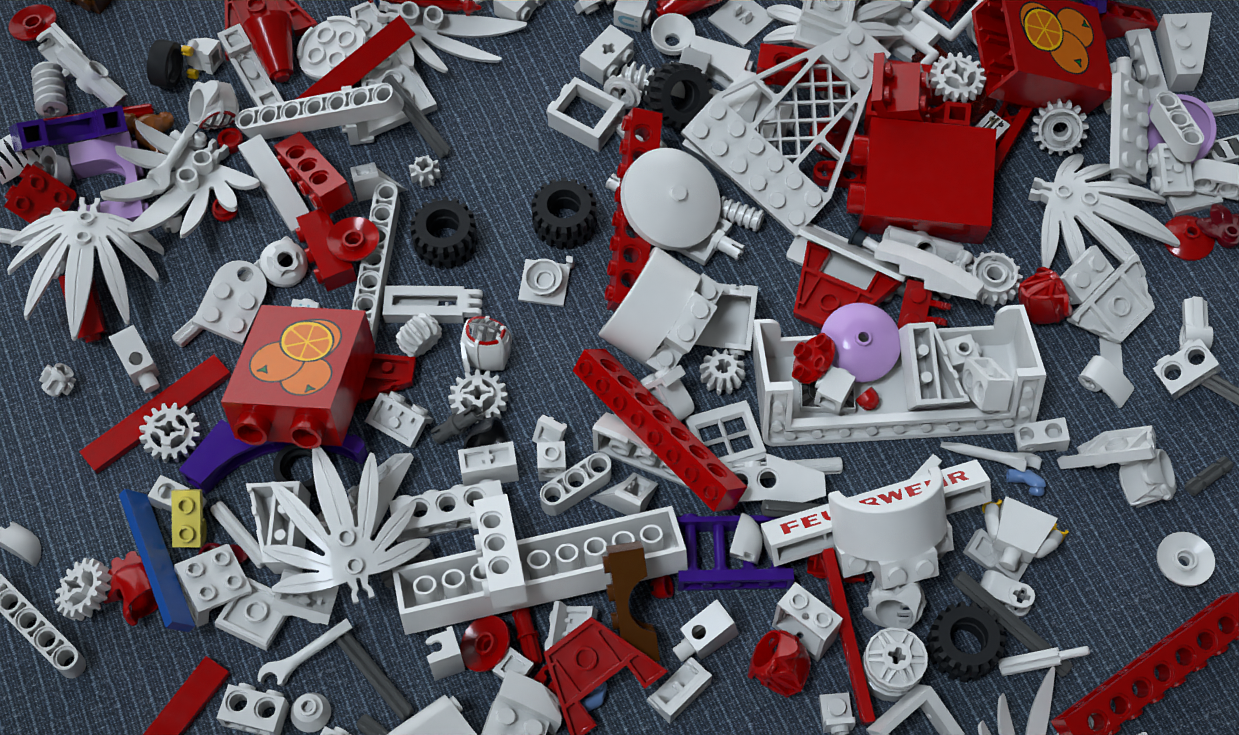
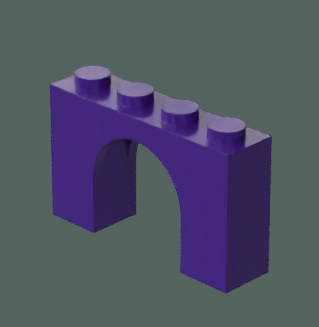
M122 105L96 109L92 112L58 119H37L19 122L9 127L15 153L101 138L128 131Z

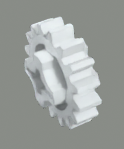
M961 52L958 53L957 57H954L952 53H948L947 59L940 56L938 62L933 63L929 80H931L930 84H932V87L936 88L935 95H944V102L950 98L952 102L961 100L962 103H967L968 98L974 101L977 94L981 95L986 81V77H984L985 69L979 68V61L971 62V55L967 56V58H962Z
M476 369L475 375L472 376L469 372H465L466 378L464 380L459 377L456 378L457 386L450 387L452 395L448 396L449 404H452L450 406L452 414H459L471 405L476 404L483 412L479 414L483 415V419L489 417L501 418L500 411H506L507 409L505 402L508 401V393L505 392V383H500L498 375L491 378L490 371L487 370L484 375H480L479 369Z
M163 403L161 411L158 412L155 408H152L153 416L143 417L147 425L139 426L141 433H144L139 439L141 443L145 444L143 448L146 453L152 451L153 459L156 460L161 455L164 463H167L170 457H173L177 463L181 454L186 458L190 457L187 451L189 448L196 450L197 446L194 440H201L200 433L196 432L201 429L199 422H195L197 418L194 413L188 415L189 410L186 406L179 410L177 403H173L171 409H168L165 403ZM179 419L185 421L188 425V428H186L185 426H181ZM152 437H155L156 440H161V447L153 442Z
M84 558L82 564L75 562L73 570H66L68 576L60 579L62 587L56 590V593L60 595L55 600V603L60 605L57 609L58 612L74 621L75 619L83 621L85 616L91 618L93 609L100 610L99 603L107 600L105 591L111 589V586L107 584L112 575L107 573L109 568L93 558L91 560Z

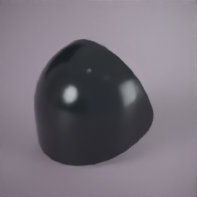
M489 417L479 421L469 431L463 448L467 449L508 442L504 424L498 417Z

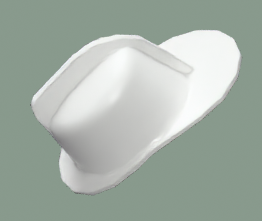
M50 146L45 147L39 158V163L45 166L43 170L69 186L72 180L70 158L56 155V152Z

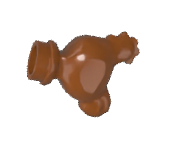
M165 111L160 112L158 115L145 114L137 118L134 113H124L127 129L130 135H135L138 144L143 148L164 154L153 147L136 128L135 121L138 120L164 134L166 130L174 125L173 115Z

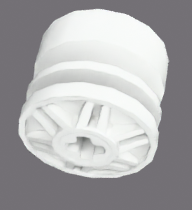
M890 627L880 630L871 637L861 659L868 691L871 695L883 701L895 702L900 700L920 682L927 668L928 654L923 642L914 633L904 628ZM892 656H895V657L898 658V659H897L898 664L892 663V662H893Z

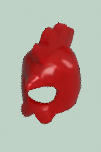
M130 551L126 554L124 560L116 557L111 561L112 569H109L107 572L112 575L111 579L107 582L110 584L111 589L104 603L124 600L123 617L127 623L135 626L138 624L139 618L156 611L158 605L141 557L138 556L136 551Z

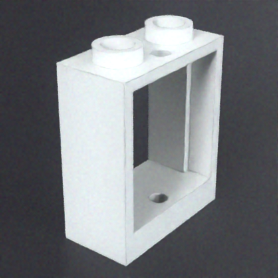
M574 77L569 84L563 86L557 100L549 104L546 112L548 115V126L599 152L616 130L615 126L622 122L625 116V102ZM576 96L607 111L594 129L563 114Z
M795 582L777 603L772 627L776 630L787 631L793 636L801 633L803 638L799 640L807 649L809 656L818 662L834 643L843 618Z
M917 684L866 729L870 735H890L889 733L920 706L940 735L965 734L933 688Z

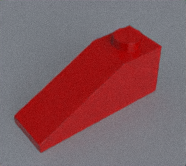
M1111 0L1107 1L1106 12L1099 14L1102 31H1104L1106 39L1125 36L1126 31L1148 28L1150 31H1155L1159 25L1151 9Z

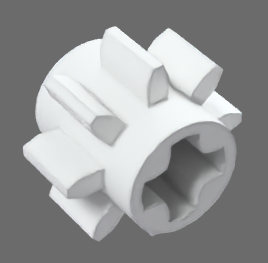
M429 155L416 157L414 165H409L412 183L418 182L421 188L430 185L434 186L436 178H441L438 160L432 161Z
M57 363L54 367L47 365L39 379L43 383L42 389L54 397L60 396L61 393L68 395L76 381L73 378L74 373L72 369L62 363Z

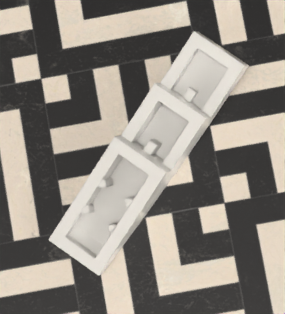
M261 134L238 145L239 151L251 167L256 179L260 181V185L266 192L269 201L290 232L294 234L296 233L295 229L299 227L296 217L309 213V210Z
M884 238L875 249L874 259L900 264L899 274L925 279L924 289L974 300L977 299L984 289L983 282L962 268L914 246Z

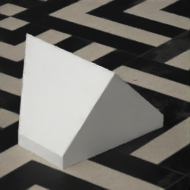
M375 162L350 168L358 202L373 199L376 186L384 181L394 183L398 193L407 191L406 188L379 170Z
M633 472L625 481L591 497V499L625 515L645 512L657 489L658 483Z

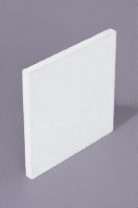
M729 0L708 18L709 22L743 47L775 20V18L767 15L766 9L754 0Z

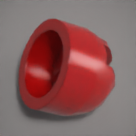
M870 387L855 401L864 410H873L879 404L880 397L875 389Z
M669 575L654 578L650 583V587H654V591L651 592L654 597L665 599L673 596L674 586Z

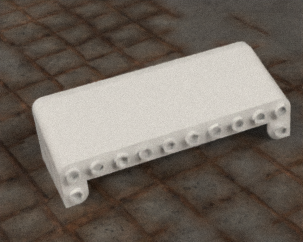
M1009 305L999 309L995 314L992 326L937 329L942 341L971 334L973 341L979 344L981 357H991L1014 380L1007 411H996L995 413L981 411L970 398V402L958 407L907 410L901 351L895 365L886 375L872 382L855 383V400L870 387L875 389L880 397L879 404L875 409L864 410L855 401V413H839L838 415L833 412H800V382L792 377L795 360L793 351L798 343H806L817 335L781 337V328L777 321L773 319L754 320L752 351L763 442L769 446H792L1014 433L1013 430L1017 426L1036 422L1046 372L1024 305ZM864 334L858 335L861 342H867L868 339ZM962 372L957 373L959 376V383L961 381Z

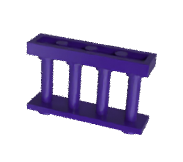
M688 513L681 517H676L680 532H685L688 570L678 571V591L790 589L794 582L793 568H786L783 564L774 567L772 560V566L769 569H758L754 563L743 560V567L741 569H729L726 567L724 532L736 531L740 516H698L697 514ZM749 515L760 526V529L761 523H765L779 518L767 517L763 515ZM696 532H713L715 567L712 570H701L697 566Z

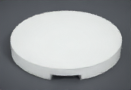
M327 17L326 21L314 28L310 27L300 39L297 47L299 65L310 79L318 81L367 42V35L360 24L350 17Z

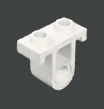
M667 365L656 373L640 380V383L681 421L694 411V403L679 379L686 374L681 365L672 369Z

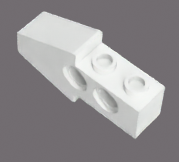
M770 454L765 456L766 466H761V461L744 462V467L733 468V463H723L735 475H744L748 480L747 489L738 502L763 501L766 499L804 503L826 496L825 473ZM768 472L774 475L776 482L772 488H765L760 484V476L763 473Z

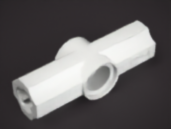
M72 43L66 45L56 56L57 61L77 78V86L86 93L94 94L107 107L122 105L128 98V94L108 77L109 72L101 63L89 60Z
M891 225L885 229L882 240L885 238L916 248L920 244L927 242V246L922 250L937 255L950 263L956 262L958 252L964 248L960 243L929 236L924 231L914 232Z

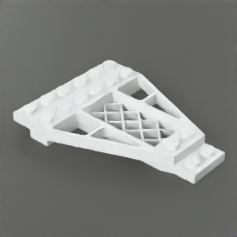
M853 20L840 36L715 94L683 129L681 135L788 232L796 237L799 229L805 227L831 199L872 85L874 53L884 52L887 59L891 53ZM806 58L808 59V63L778 94L772 92L760 81ZM819 59L823 64L814 63ZM827 69V82H814L813 70ZM809 70L810 83H797ZM832 72L842 81L832 82ZM754 84L770 99L771 103L753 123H747L722 98ZM845 86L846 99L833 100L832 87ZM810 87L811 100L797 101V88ZM814 87H828V100H815ZM850 88L856 93L852 98ZM792 89L793 101H781ZM854 103H857L858 106L840 153L826 141L825 135ZM833 104H846L834 117ZM811 105L812 118L798 119V106ZM816 105H829V118H816ZM780 106H793L794 119H780ZM775 107L776 120H763ZM830 122L817 136V123ZM799 123H812L813 136L799 137ZM776 124L777 138H764L763 125ZM781 124H794L795 137H781ZM757 126L759 127V133L755 130ZM800 141H812L800 154ZM770 142H777L778 150ZM782 142H795L796 155H783ZM816 145H821L838 160L827 192H823L798 167L800 162Z

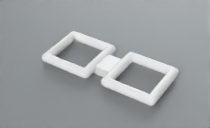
M920 0L911 10V15L920 22L911 31H908L901 25L895 28L903 33V39L926 55L921 64L931 65L939 57V52L932 46L941 37L950 42L954 41L973 21L971 11L983 0H976L977 2L951 30L924 12L934 0ZM884 39L880 44L888 50L897 39Z

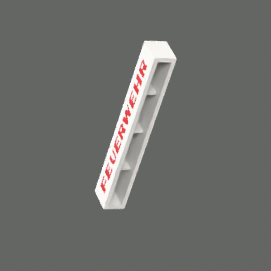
M977 459L941 470L943 474L946 515L992 501L990 479ZM930 473L848 497V499L869 505H887L903 502L923 492L930 483L931 475ZM829 503L761 523L764 545L774 567L821 553L823 549L832 547L834 549Z

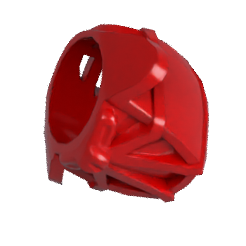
M1046 267L1037 268L1035 275L1028 277L1019 284V304L1024 305L1027 316L1033 324L1059 323L1065 317L1072 315V305L1066 287L1056 272Z
M771 630L756 645L750 659L747 677L752 680L755 675L761 681V685L785 696V698H789L790 695L801 692L810 671L811 660L809 653L796 635L793 636L784 630ZM778 644L777 650L774 652V647Z

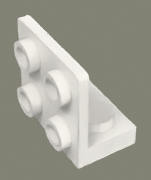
M229 544L222 545L174 565V570L186 603L197 627L208 623L209 611L213 608L251 593L252 588Z

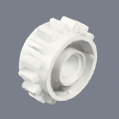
M1057 99V104H1052L1048 101V107L1045 109L1040 107L1038 109L1040 115L1033 116V121L1037 125L1031 126L1032 132H1038L1033 138L1035 142L1041 140L1039 144L1041 150L1047 147L1049 154H1052L1053 151H1058L1059 156H1061L1063 151L1066 150L1072 153V148L1075 145L1078 147L1082 146L1080 139L1087 138V134L1083 130L1088 129L1089 125L1086 122H1082L1087 116L1085 113L1079 114L1081 110L1079 105L1073 108L1071 100H1068L1065 104L1061 102V99ZM1058 122L1067 124L1066 129L1062 132H1055L1053 127Z
M991 251L985 254L981 252L978 258L973 256L970 264L966 266V272L984 283V289L977 297V300L982 305L984 303L990 304L992 307L1000 303L1005 305L1007 299L1012 301L1016 293H1018L1023 275L1018 274L1020 266H1016L1013 262L1014 259H1010L1005 253L1000 254Z

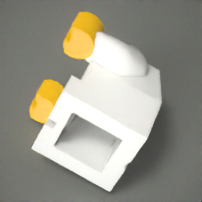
M197 38L189 40L187 46L181 45L182 55L186 56L187 64L193 67V69L189 68L186 71L189 74L188 78L198 79L199 73L202 70L206 71L207 74L213 75L224 61L220 40Z

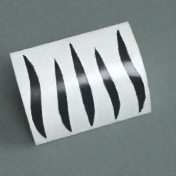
M10 134L0 140V182L2 185L18 176L27 163L32 166L35 161L39 162L42 149L38 148L15 153Z

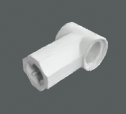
M1195 296L1184 299L1182 303L1183 325L1179 335L1180 346L1193 339L1196 341L1200 338L1210 350L1213 342V328L1208 326L1207 301L1203 297Z

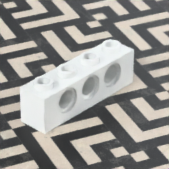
M485 479L474 485L466 486L459 484L451 487L449 490H429L424 492L423 495L413 497L402 495L395 500L389 501L391 516L411 501L416 503L413 515L403 532L396 539L397 542L472 528L470 513L475 512V508L469 505L470 502L476 499L503 495L500 480ZM446 505L455 506L450 512L442 511V508ZM417 511H427L423 517L414 516Z
M507 494L473 500L475 512L470 513L473 530H479V534L474 535L476 551H482L483 557L478 558L480 574L487 575V580L482 581L485 598L491 597L493 609L528 602Z

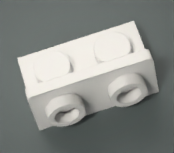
M1158 143L1150 151L1147 158L1148 166L1152 170L1151 191L1162 197L1165 195H1191L1194 192L1191 162L1177 159L1167 143Z
M391 391L390 394L379 393L365 422L408 447L414 448L425 425L431 424L433 418L427 415L428 410L417 404H413V406L408 405L404 402L406 398L394 391Z

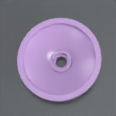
M1178 94L1177 96L1204 135L1201 148L1196 158L1191 161L1192 166L1195 161L1203 159L1212 149L1216 140L1217 125L1212 111L1204 102L1193 96ZM1153 104L1148 108V116ZM1150 116L1149 125L1147 126V138L1149 141L1147 158L1150 151L1158 143H1166L1151 121Z
M852 303L838 308L827 318L821 330V333H825L832 338L835 344V355L830 366L849 371L851 375L856 377L855 383L872 382L883 377L893 368L900 354V338L897 325L885 311L871 304ZM864 334L868 339L867 342H861L858 335Z

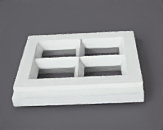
M746 400L684 418L687 429L705 446L725 442L729 455L718 458L722 463H733L734 467L735 464L766 460V449ZM742 417L747 430L727 435L723 422ZM718 424L722 437L703 442L698 429ZM749 434L754 448L734 453L730 440Z

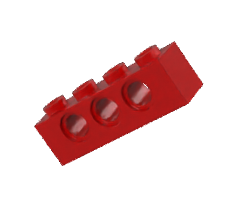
M300 131L274 145L277 153L276 158L282 168L286 169L289 179L293 183L297 182L304 196L309 195L316 209L321 208L326 215H329L354 201L347 181Z

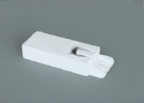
M385 286L384 322L406 323L413 316L425 313L429 314L432 318L434 317L438 323H464V317L482 316L480 308L482 307L481 298L483 297V291L479 289H464V286ZM439 301H456V305H449L448 302H445V306H439Z

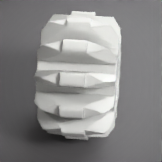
M420 313L418 316H413L410 321H406V324L400 327V332L396 335V342L399 348L409 357H418L424 355L426 351L431 350L433 345L437 344L438 339L442 335V328L434 317L432 318L429 314Z
M715 349L712 356L706 355L704 357V363L700 365L699 372L702 374L700 380L702 383H707L708 391L715 388L717 389L718 396L722 393V390H725L730 395L733 388L739 389L741 387V381L745 379L744 362L737 361V353L729 356L727 349L723 351V354H719Z

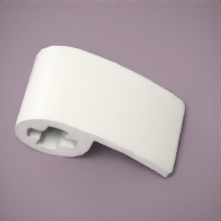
M1093 356L1078 377L1079 382L1088 390L1097 392L1102 389L1118 408L1124 405L1134 391V386L1126 376L1111 362L1101 356Z

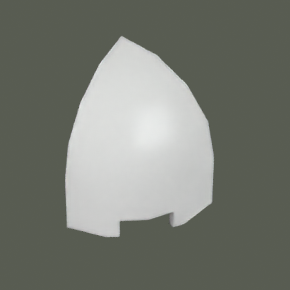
M742 513L731 545L730 556L757 564L762 549L763 536L760 526L747 514Z
M13 521L10 522V526L6 529L0 527V547L36 567L41 558V544L38 537Z

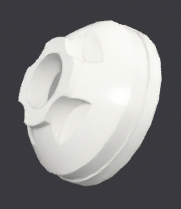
M676 13L660 16L654 21L651 28L653 45L660 52L667 55L682 54L684 46L690 47L695 36V28L692 22L687 17ZM668 37H675L679 40V44L669 46L665 40Z
M278 240L269 244L263 250L259 260V268L264 274L266 281L281 288L298 284L304 278L308 267L307 257L303 249L296 243L288 240ZM282 253H287L292 257L293 264L289 267H282L279 265L277 257Z

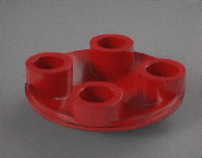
M819 333L806 343H798L793 351L795 360L792 377L802 384L812 383L822 377L829 369L835 355V344L832 338L825 333Z

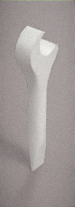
M189 122L166 159L158 167L149 171L146 178L156 180L159 185L158 187H153L152 194L158 195L166 191L170 183L171 170L198 129V126Z
M941 442L940 446L959 454L1000 462L1022 472L1026 471V466L1040 470L1042 462L1039 456L1027 452H1002L952 442Z
M344 619L294 655L263 665L258 673V682L264 684L267 676L275 674L278 679L277 684L281 687L284 686L289 676L301 663L353 628L348 619Z

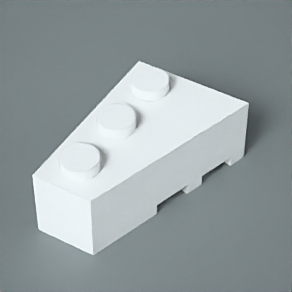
M1212 12L1163 14L1155 34L1169 91H1194L1203 72Z
M934 322L910 323L900 328L898 332L907 410L958 407L970 402L967 393H964L959 383L956 369L953 370L948 359V352Z
M300 481L276 482L292 492L309 508L311 494ZM271 482L247 483L246 487L251 498V510L257 525L256 532L263 563L274 574H282L284 569L302 573L303 568L280 562L265 554L262 548L266 545H290L305 549L306 536L296 527L279 504L270 487Z

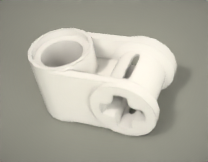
M993 570L985 571L980 585L1018 618L1027 615L1035 600L1034 590L1029 585L1006 577L1000 572ZM1017 598H1021L1022 603L1017 602Z

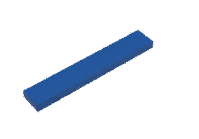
M124 489L119 494L164 625L169 629L190 632L195 627L148 496L147 494Z

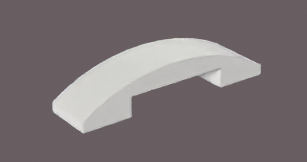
M240 23L217 33L225 52L255 106L259 107L284 102L253 51L251 42Z

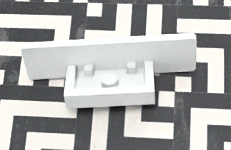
M1150 29L1126 31L1125 38L1130 51V57L1133 60L1136 77L1140 84L1148 88L1150 94L1149 108L1154 103L1159 92L1168 91Z

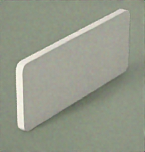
M808 223L806 225L812 226L818 230H821L829 235H832L848 243L849 239L844 238L840 235H837L812 223ZM798 234L787 251L786 258L803 266L807 241L822 247L825 246ZM854 243L851 244V245L856 246V247H858V248H860V249H862V250H864V251H866V252H869V253L875 255V252H873L872 250L866 248V247L863 246V245H862V247H859V246H857V245L854 244ZM827 248L831 251V257L822 272L866 290L877 270ZM895 293L890 294L883 302H890Z
M808 225L799 229V235L899 281L904 282L910 277L899 274V266L888 261L874 259L875 255Z

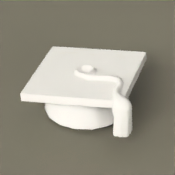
M566 256V264L556 263L549 259H526L518 301L564 307L570 269L575 266L573 257Z

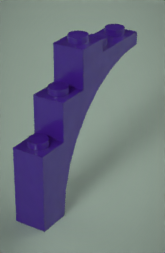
M220 419L181 466L179 471L187 483L197 489H202L203 493L207 495L221 479L239 466L260 456L278 452L291 443L266 441L261 445L244 443L239 439H235L230 424ZM346 434L342 446L320 445L324 451L343 455L360 464H363L368 457L365 447L366 443L354 434L352 436Z

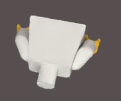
M1007 496L1003 503L1001 499H998L997 503L987 502L982 506V511L985 513L984 518L988 536L993 539L992 547L1003 552L999 565L1007 570H1015L1019 560L1030 563L1033 557H1044L1055 550L1069 533L1068 530L1061 532L1056 528L1058 518Z

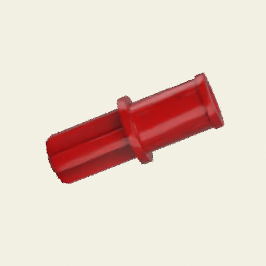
M525 607L513 611L512 616L514 617L518 632L516 640L521 644L524 657L536 666L542 663V656L537 641L539 633L534 629L530 608Z

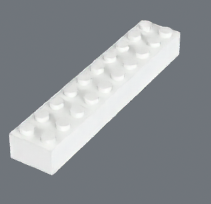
M668 506L517 540L528 599L526 603L493 609L491 597L485 598L482 581L487 580V575H481L478 558L483 557L482 551L472 550L393 568L392 573L399 613L405 635L604 590L607 584H611L610 573H604L602 556H607L606 546L641 541L644 548L648 575L641 581L678 573L679 570H688L686 547L673 507Z

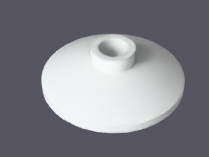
M1189 532L1172 533L1162 540L1157 550V563L1160 570L1169 580L1178 585L1187 587L1200 585L1207 581L1214 571L1215 557L1212 549L1206 541ZM1178 559L1185 560L1187 566H1183L1182 564H1180Z

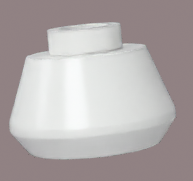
M313 692L303 694L295 700L291 707V720L300 731L307 733L319 731L330 719L331 706L328 700L321 694Z

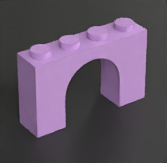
M128 131L69 144L70 162L77 178L82 179L105 173H115L126 178L125 184L141 180L140 176L145 175L143 167L123 159L115 150L116 145L140 149L137 140L133 141ZM145 199L130 202H100L101 213L117 215L132 222L150 207L148 202L145 203ZM87 205V211H90L91 205Z

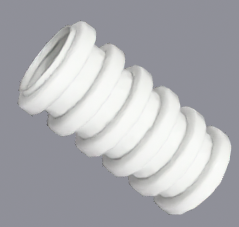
M725 196L720 198V217H723L725 220L729 219L732 224L737 222L738 226L745 225L746 229L751 227L754 232L760 229L765 216L764 210L760 209L757 211L756 207L749 208L747 204L743 206L739 201L734 203L733 199L727 200Z

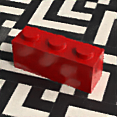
M319 208L296 217L299 227L295 229L299 242H305L308 247L304 249L309 264L314 262L317 267L313 272L318 284L324 283L327 292L356 281L351 261H343L336 258L328 249L327 235L333 226L330 216L326 215Z

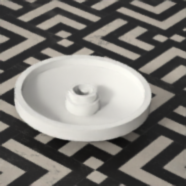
M673 148L654 149L637 158L627 169L623 177L620 195L624 214L634 231L648 243L666 250H685L702 242L715 228L721 206L719 190L708 169L692 155Z

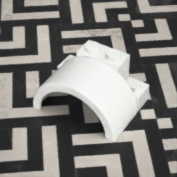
M658 247L653 248L636 282L612 317L599 332L601 338L654 373L667 365L670 369L674 368L682 355L690 352L718 306L715 303L725 287L704 273L701 275L697 274ZM661 342H664V345H662L658 350H656L658 346L661 344Z
M938 466L928 468L931 480L927 488L917 496L903 502L887 505H869L852 501L842 495L840 491L828 494L835 557L843 578L872 571L884 590L939 575L937 554L952 551L954 546L952 525L946 518L943 474Z

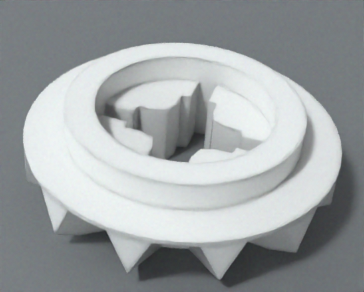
M622 74L617 77L612 75L604 84V92L625 102V109L637 107L642 100V91L638 89L639 83L631 82V77L626 79ZM622 88L626 89V93L621 95Z

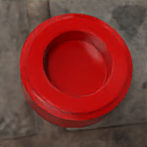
M226 128L218 134L217 142L220 148L224 144L227 145L229 154L239 151L238 145L244 143V139L239 130Z

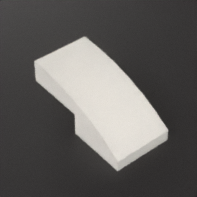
M982 528L976 530L963 553L987 570L1000 572L1006 577L1019 582L1029 563L1019 560L1015 570H1007L1001 567L999 561L1003 552L992 547L993 539L988 536L987 532Z

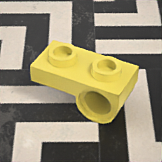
M172 490V547H202L207 536V524L205 518H203V490Z

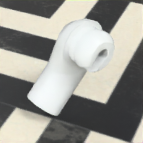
M174 130L170 133L169 137L177 141L182 133ZM199 131L194 133L187 147L193 151L202 150L207 144L206 135Z

